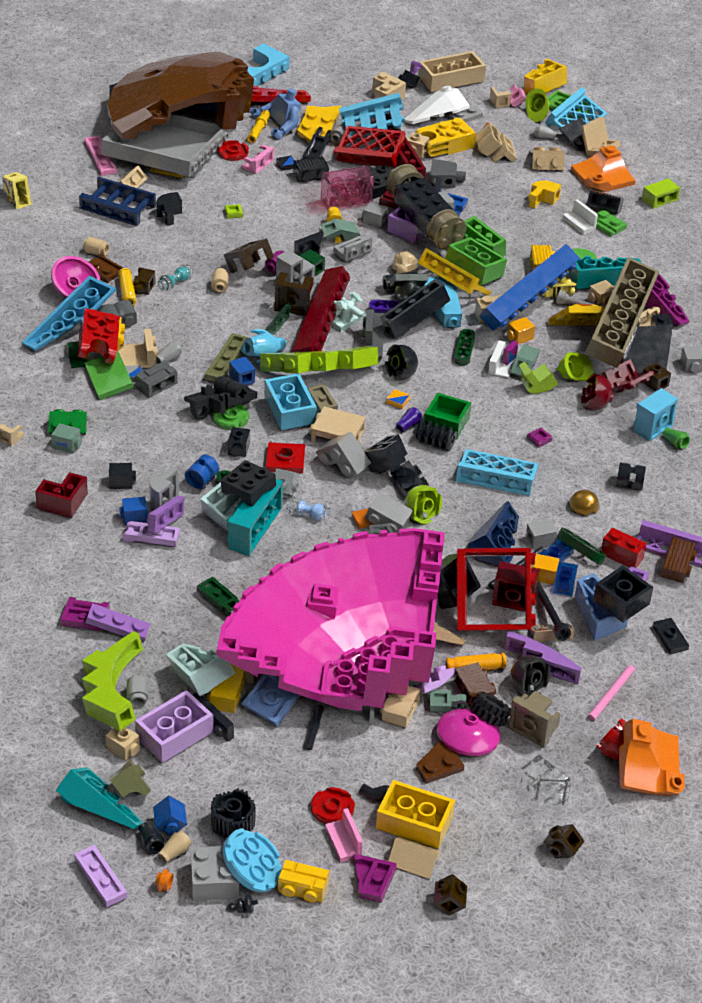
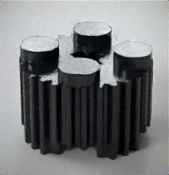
M237 788L232 792H223V795L221 793L215 794L213 801H211V827L214 833L225 838L238 829L243 828L250 832L254 829L256 807L254 800H251V797H249L248 791L244 792V789L239 790Z

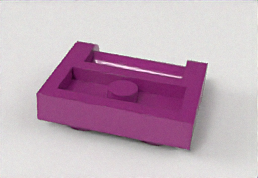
M69 597L61 617V625L101 631L102 628L85 622L92 603L110 609V603H96L76 600V597Z

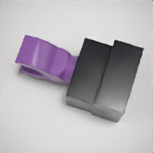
M413 60L410 71L405 69L403 75L400 74L398 79L415 88L420 79L415 73L420 70L422 64Z

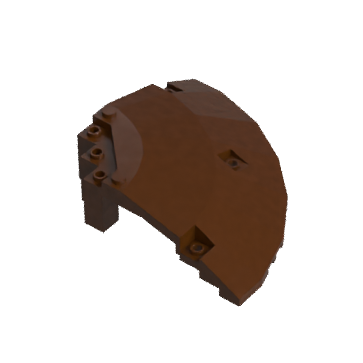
M222 52L176 56L148 63L126 74L113 87L107 103L108 117L111 119L110 124L121 139L136 138L137 132L152 131V125L167 124V120H170L171 112L197 103L218 102L215 123L222 130L236 129L237 121H243L244 113H250L254 78L249 74L248 65L243 60Z

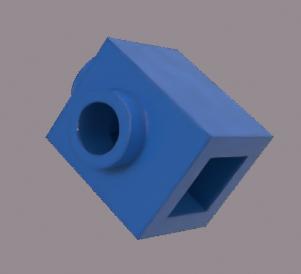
M246 357L229 361V376L232 380L241 384L255 383V368Z
M145 496L122 499V507H119V516L124 518L125 525L130 521L147 523L148 509Z
M168 795L153 807L155 827L159 831L172 836L174 832L177 833L187 825L185 804Z

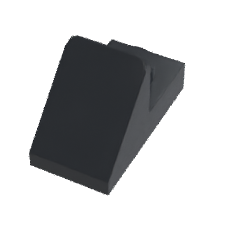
M320 231L294 241V253L300 256L311 249L321 255L324 232Z

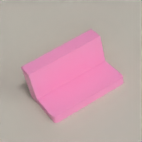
M348 808L343 809L342 820L325 824V830L340 863L355 859V854L362 855V839Z

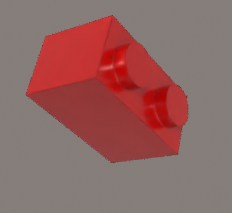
M612 527L603 538L601 551L606 554L607 558L629 568H637L644 559L647 543Z

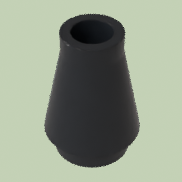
M149 822L142 823L138 831L141 835L143 848L150 854H157L164 847V837Z

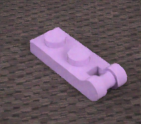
M130 521L126 525V531L122 539L125 542L138 541L176 547L180 536V528L166 526L154 534L148 532L147 523Z

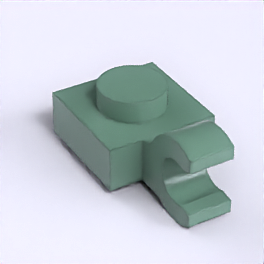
M451 690L430 691V712H449L451 707L466 709V695H451Z

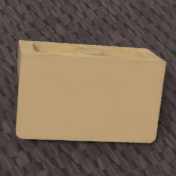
M501 133L502 145L491 154L494 162H497L505 155L511 162H514L517 156L513 143L506 135Z
M136 166L117 182L138 188L148 177L139 166Z
M398 837L395 838L388 861L396 863L399 869L430 878L435 862L440 859L442 851Z

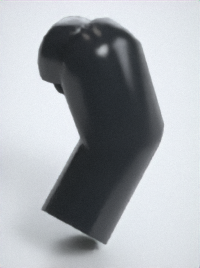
M364 783L360 787L359 793L374 802L383 801L389 785L372 788Z

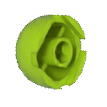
M419 485L413 487L405 497L404 506L413 510L410 517L412 520L421 524H428L433 521L429 520L430 518L439 515L442 508V496L434 487ZM423 512L427 513L426 518H423Z

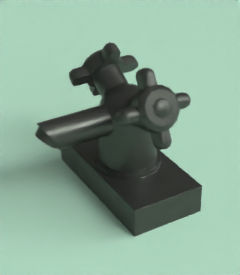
M395 274L390 279L391 286H403L404 296H400L399 293L396 294L398 304L420 289L418 286H424L428 282V274Z

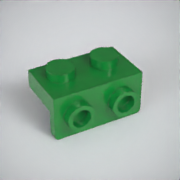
M63 409L49 411V434H52L60 423L80 429V435H86L87 412L80 409H75L72 412Z

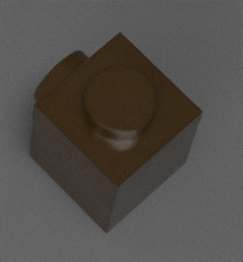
M657 362L644 368L643 373L652 370L655 373L650 376L649 381L644 382L645 385L655 392L661 388L669 387L671 373Z

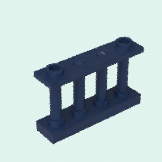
M99 176L97 177V190L92 195L85 193L79 195L80 209L134 226L140 224V212L146 206L156 207L155 193ZM102 193L110 194L106 200L98 198ZM117 197L124 199L121 204L115 203L113 201ZM132 201L139 203L135 208L128 207Z

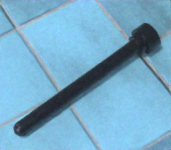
M538 580L536 592L554 624L553 633L557 640L565 641L571 636V630L566 623L561 622Z

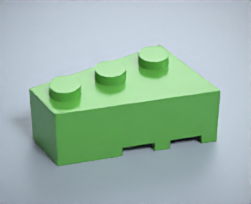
M475 216L465 220L467 228L463 239L471 237L499 255L506 256V239Z

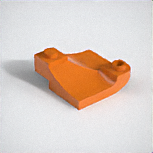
M614 145L600 148L599 152L587 160L571 165V171L588 188H596L607 192L635 185L636 182L626 168L621 152Z
M632 718L624 723V744L619 747L620 788L658 796H674L681 793L685 787V776L680 773L679 736L660 731L652 727L651 722Z

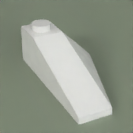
M444 86L442 90L436 91L405 118V123H420L430 120V117H442L444 113L452 112L454 114L470 108V106L457 88Z

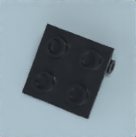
M582 118L560 128L578 151L585 149L581 128L586 123Z

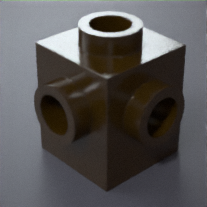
M573 824L552 827L548 832L549 835L543 841L549 852L556 859L574 856L585 842Z
M451 874L435 882L433 905L446 915H452L466 908L467 885Z

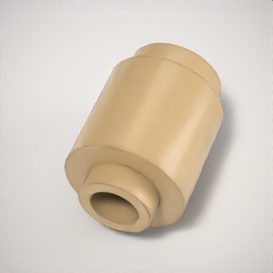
M88 237L84 240L83 249L88 254L106 256L109 252V243L105 240Z
M218 268L212 273L211 288L215 292H225L228 289L229 275L225 269Z

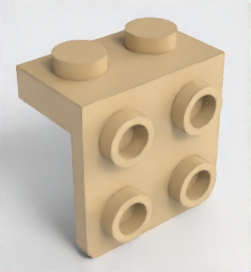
M598 117L581 128L587 156H593L599 152L600 148L614 145L616 148L621 146L620 140H608L604 117Z
M534 147V150H530V153H533L532 169L564 170L565 151H561V148L549 147V150H545V147Z
M144 329V343L121 345V350L118 351L124 365H142V368H151L155 365L154 357H158L156 337L152 336L151 329Z

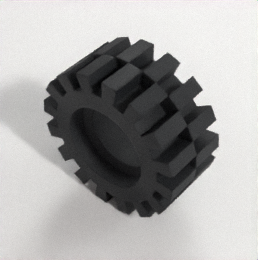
M481 691L477 694L470 707L477 716L482 717L481 719L487 720L488 723H493L499 727L504 726L511 711V708L504 704L502 700H498L497 697Z

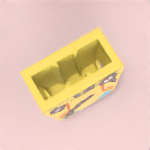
M18 172L4 175L2 177L4 193L16 209L31 205L27 176Z

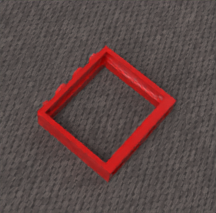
M531 548L457 549L458 631H532V626H536V614H532V606H536V594L532 593V585H536V575L532 573V565H535V553H532ZM467 556H525V624H467Z

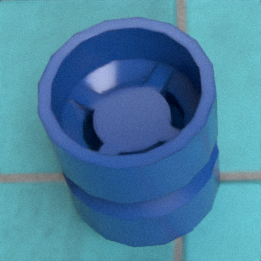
M207 454L201 455L185 471V479L190 486L203 489L219 472V465L213 457Z

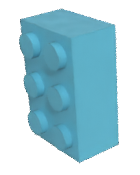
M299 373L265 379L264 397L281 430L315 423L317 406Z

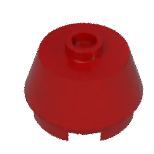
M623 718L596 745L602 751L601 754L616 761H619V747L624 744L623 724L626 721Z

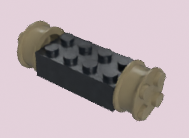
M400 165L390 171L386 181L387 191L395 198L394 202L426 238L429 237L440 249H447L448 245L463 240L467 228L465 221L459 218L454 209L413 165Z

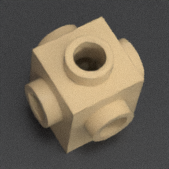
M412 132L407 137V140L418 157L423 158L427 153L429 137Z

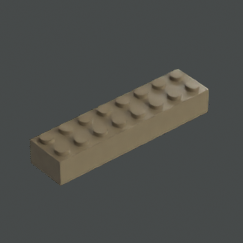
M630 257L627 258L585 354L618 368L659 273L658 270Z

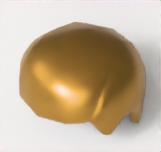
M588 489L575 492L569 501L571 510L576 514L588 516L591 512L596 514L600 508L596 494Z

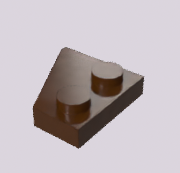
M441 740L416 764V770L425 784L462 772L465 768L456 752L446 747Z

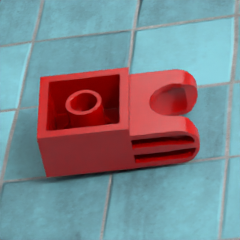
M85 308L80 323L78 357L87 358L88 353L97 352L104 357L105 363L114 365L118 350L120 316Z

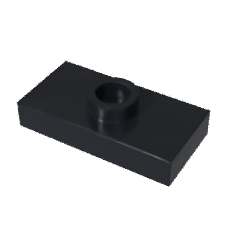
M672 618L653 622V629L670 654L689 650L688 642Z

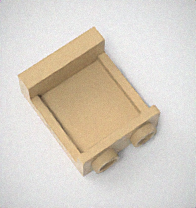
M323 407L322 411L317 413L315 423L310 426L311 442L315 443L318 436L334 439L349 432H352L359 442L365 431L366 417Z

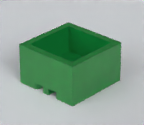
M437 392L424 413L425 424L427 425L429 421H432V427H434L436 423H439V429L446 425V431L453 427V433L457 431L456 439H458L461 431L470 419L471 402Z

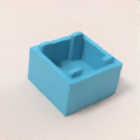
M661 388L637 403L633 431L648 441H652L662 434L665 428H671L674 424L678 398Z

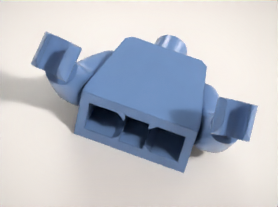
M288 89L286 94H278L269 104L262 106L260 110L255 107L250 109L254 119L259 117L263 110L270 112L271 117L282 126L280 130L274 128L271 131V135L276 139H281L282 134H286L297 127L301 104L295 99L297 91Z

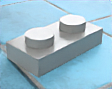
M475 106L449 114V119L461 118L466 123L483 117V112Z

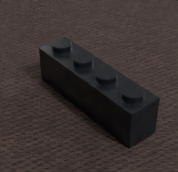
M434 279L382 315L380 319L386 332L397 339L411 328L417 326L425 318L430 317L435 311L444 307L451 300L444 284Z

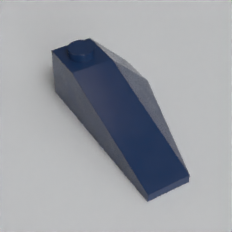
M509 501L505 502L473 535L468 542L469 549L511 548V545H515L516 540L512 534L517 532L519 515ZM476 556L478 560L499 566L500 561L510 563L513 556Z

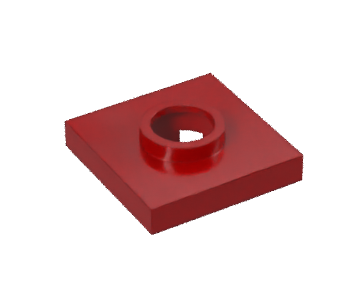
M268 442L266 470L275 472L276 469H282L296 473L304 472L305 444ZM282 453V455H292L289 457H283L280 454Z

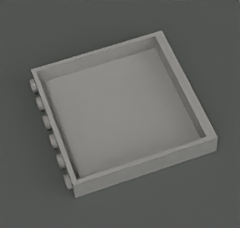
M171 113L167 124L152 125V131L137 132L136 138L121 139L112 130L102 139L101 154L190 176L215 153L218 147L222 146L223 142L228 140L229 133L227 130H222L216 123Z

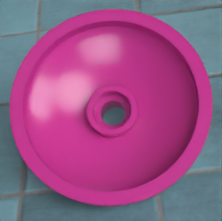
M77 256L62 257L55 262L51 269L52 283L56 290L65 298L88 276L100 280V276L94 266Z
M472 709L449 711L441 716L437 724V734L441 742L449 749L467 756H482L494 751L500 741V731L498 726L481 719L482 717L477 716Z

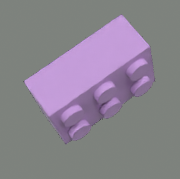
M186 690L136 719L135 731L140 736V742L163 763L213 733V714Z

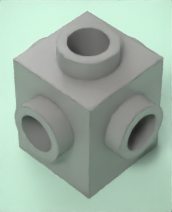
M276 469V479L282 480L283 483L286 482V485L283 487V498H287L288 495L293 496L294 492H297L299 481H296L298 473Z

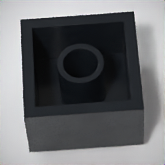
M457 553L450 554L442 559L437 596L439 599L438 605L441 609L457 607ZM467 560L468 598L481 585Z
M622 565L596 583L593 601L624 623L650 605L653 586Z

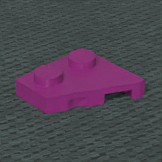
M355 854L360 898L382 903L397 870L396 863Z

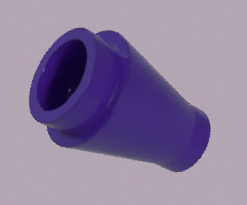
M415 407L408 408L399 422L396 423V428L404 432L420 423L422 419L421 412Z

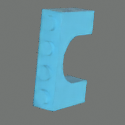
M263 43L253 49V61L262 66L248 67V72L254 78V85L258 86L287 71L290 66V56Z

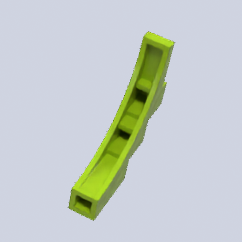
M363 346L329 351L259 354L260 372L303 373L309 371L357 369L379 364L378 347Z
M133 631L105 651L96 650L82 660L86 674L82 678L86 695L82 697L87 715L119 731L136 720L132 703L117 692L116 685L123 669L135 656L143 651L139 633Z

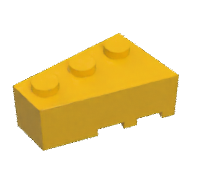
M546 58L543 64L537 65L536 70L532 69L524 76V93L528 94L536 88L542 89L545 93L555 88H560L567 83V66Z

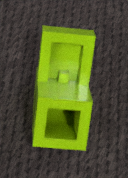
M525 361L519 365L522 370L520 373L522 376L521 381L528 392L532 394L546 392L558 385V382L545 363L534 371L530 369Z

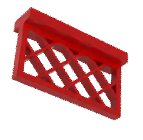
M347 125L339 147H335L333 152L337 161L375 166L386 165L387 167L395 168L397 165L396 158L406 133L405 131ZM350 131L357 132V134L349 137ZM366 133L372 134L365 139L362 137ZM381 134H382V135H386V137H384V138H382V139H380V140H378V139L376 138V137L380 136ZM395 136H400L399 139H397L394 142L391 140V138ZM359 137L362 139L356 144L352 142ZM372 139L376 140L375 143L368 146L367 142ZM389 140L390 144H388L387 146L383 147L381 145L382 143ZM348 143L352 144L349 148L344 147ZM363 144L366 145V148L364 149H357ZM377 146L381 148L378 151L371 150ZM394 147V152H386L390 148Z

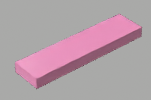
M100 136L84 138V142L100 175L116 174L117 169L111 157L101 154L102 140Z

